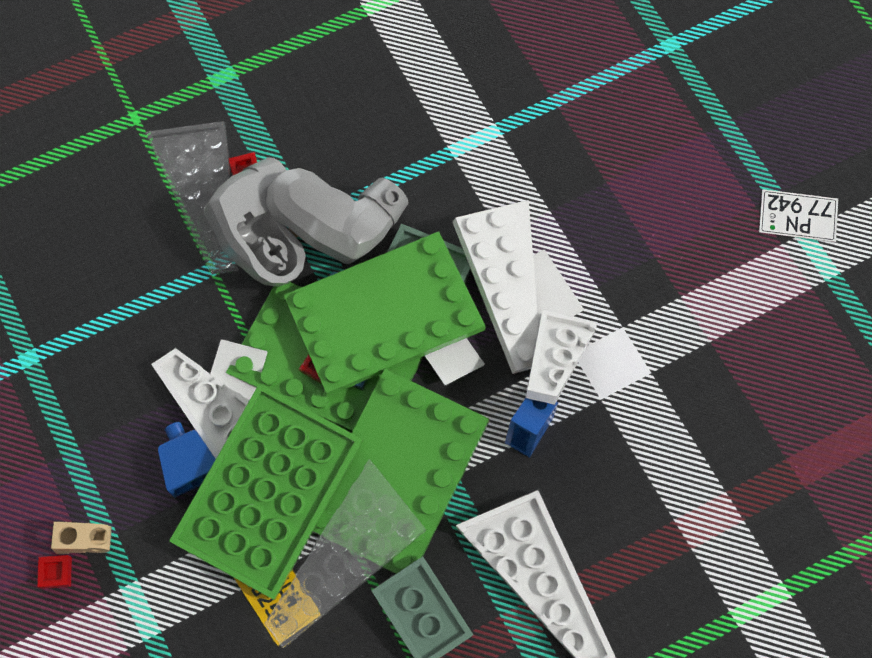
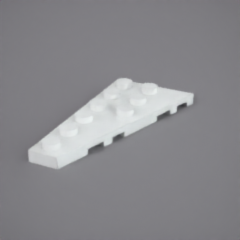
M529 200L456 217L452 223L512 374L531 369L539 326Z
M175 348L151 365L216 459L249 400L238 392L233 391L224 382L209 374L200 365Z
M538 490L456 525V528L573 658H616Z

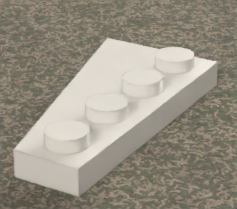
M542 310L526 398L550 404L556 403L591 340L598 322Z

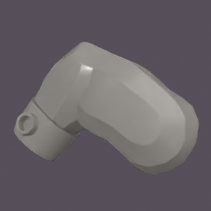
M268 157L243 169L242 172L231 176L224 182L204 208V215L212 227L222 251L232 261L262 284L280 287L298 277L303 270L306 255L300 241L286 226L277 222L270 215L266 205L269 185L274 177L286 171L280 161Z
M297 168L283 171L274 177L267 189L266 205L270 215L277 222L290 228L307 244L344 264H350L367 254L385 237L408 205V199L396 184L388 179L378 178L358 196V201H354L348 194L329 186L313 172Z

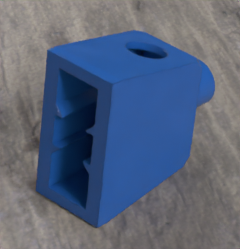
M525 398L510 421L505 444L530 457L553 420L558 402L550 404Z
M180 422L170 424L165 428L169 441L158 447L166 488L174 498L201 486L216 460L196 430L185 433Z

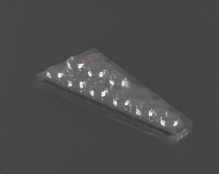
M225 122L145 132L211 274L239 271V265L222 251L215 233L204 215V208L211 197L231 177Z
M370 459L365 464L364 470L357 481L349 489V493L343 503L335 511L316 541L310 555L297 571V575L289 588L283 593L264 623L282 648H286L427 530Z

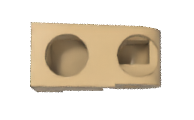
M54 522L51 549L56 554L109 552L112 527L104 524Z

